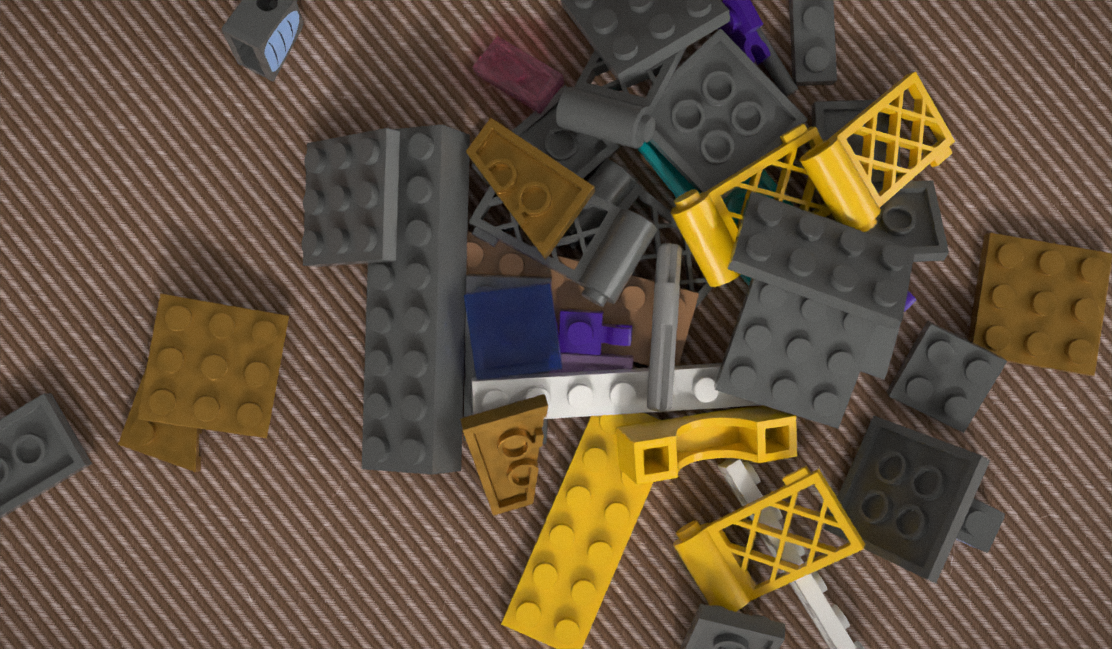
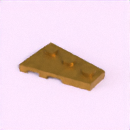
M492 118L488 120L466 150L470 159L546 260L595 193L594 186Z
M145 369L118 445L193 472L201 471L199 434H202V429L137 419L146 373Z
M545 394L460 418L464 436L493 516L531 505L534 502L539 469L537 459L539 447H542L544 437L542 430L544 417H547L548 402Z

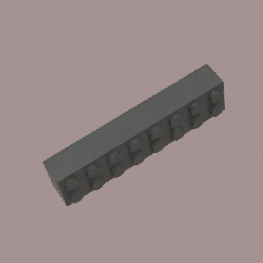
M443 124L394 129L400 131L396 261L368 263L362 469L431 475L461 471L462 425L460 418H463L469 156L466 150L470 146V134Z

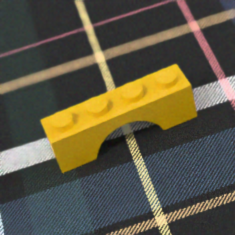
M764 405L617 427L619 468L638 485L678 478V472L681 468L700 460L735 458L763 463L797 457L796 415Z

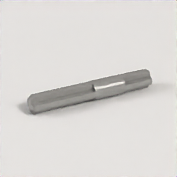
M671 243L661 244L657 249L647 408L658 412L669 411L672 408L682 248L680 245Z

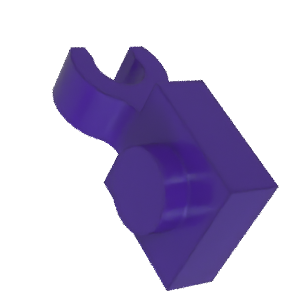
M723 0V4L729 9L730 22L719 27L718 30L721 28L753 63H762L770 56V51L756 31L763 25V22L751 0Z
M561 309L558 353L601 355L602 343L631 346L632 325L603 324L604 311Z

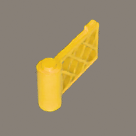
M915 71L904 76L828 140L806 152L799 161L836 222L867 232L877 224L875 218L881 212L880 207L929 164L932 167H936L953 153L949 146L955 140ZM907 88L914 99L913 112L902 109L903 94ZM878 112L890 115L888 134L876 131ZM901 118L912 121L911 140L900 138ZM924 125L930 127L937 139L933 146L922 144ZM852 134L864 136L862 156L855 155L846 140ZM875 140L887 143L885 163L873 160ZM899 147L910 150L907 168L897 166ZM872 168L884 171L883 189L879 193L871 182Z
M799 124L780 136L783 142L782 145L709 190L699 194L697 189H693L674 200L676 206L670 213L710 287L724 285L741 275L727 269L745 204L752 191L774 197L775 200L780 202L786 200L800 204L799 209L808 211L809 207L815 208L810 213L822 217L831 214L825 203L819 205L811 202L815 186L809 176L802 200L784 195L791 171L808 175L805 169L793 166L798 147L808 141L812 148L823 142L817 127L806 128L805 124ZM785 156L784 163L777 161ZM769 165L782 168L776 192L758 188L762 170ZM750 178L749 185L742 183ZM734 187L747 190L741 214L728 211L721 197L722 194ZM732 217L739 219L737 226Z
M806 465L784 476L782 480L785 486L711 523L700 525L697 520H694L676 532L678 539L673 543V546L710 606L718 605L727 610L737 612L750 601L864 549L865 543L820 469L810 472ZM814 484L824 499L821 512L796 505L799 491ZM792 495L790 503L782 500ZM772 506L788 511L783 530L759 523L762 509ZM827 508L830 509L833 516L826 514ZM755 513L753 520L746 518ZM793 513L818 521L813 540L789 532ZM823 523L841 528L849 542L837 548L819 542ZM732 524L750 529L747 547L731 543L723 529ZM756 532L780 539L776 557L752 550ZM786 541L811 549L808 561L797 565L782 560ZM816 551L824 553L814 558ZM738 555L744 557L743 562L741 561ZM752 559L773 566L771 578L756 585L747 571L749 560ZM779 569H782V570H785V571H786V572H783V573L777 575Z

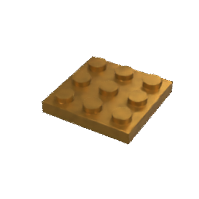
M995 233L985 234L968 340L1003 357L1010 363L1095 376L1112 264V253Z
M160 294L137 419L267 438L289 316Z

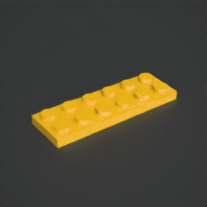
M646 413L590 416L501 625L556 649H582L653 482L636 485L619 468L617 427L660 421V419Z

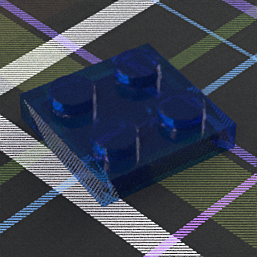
M551 282L464 294L477 380L561 370L563 368Z

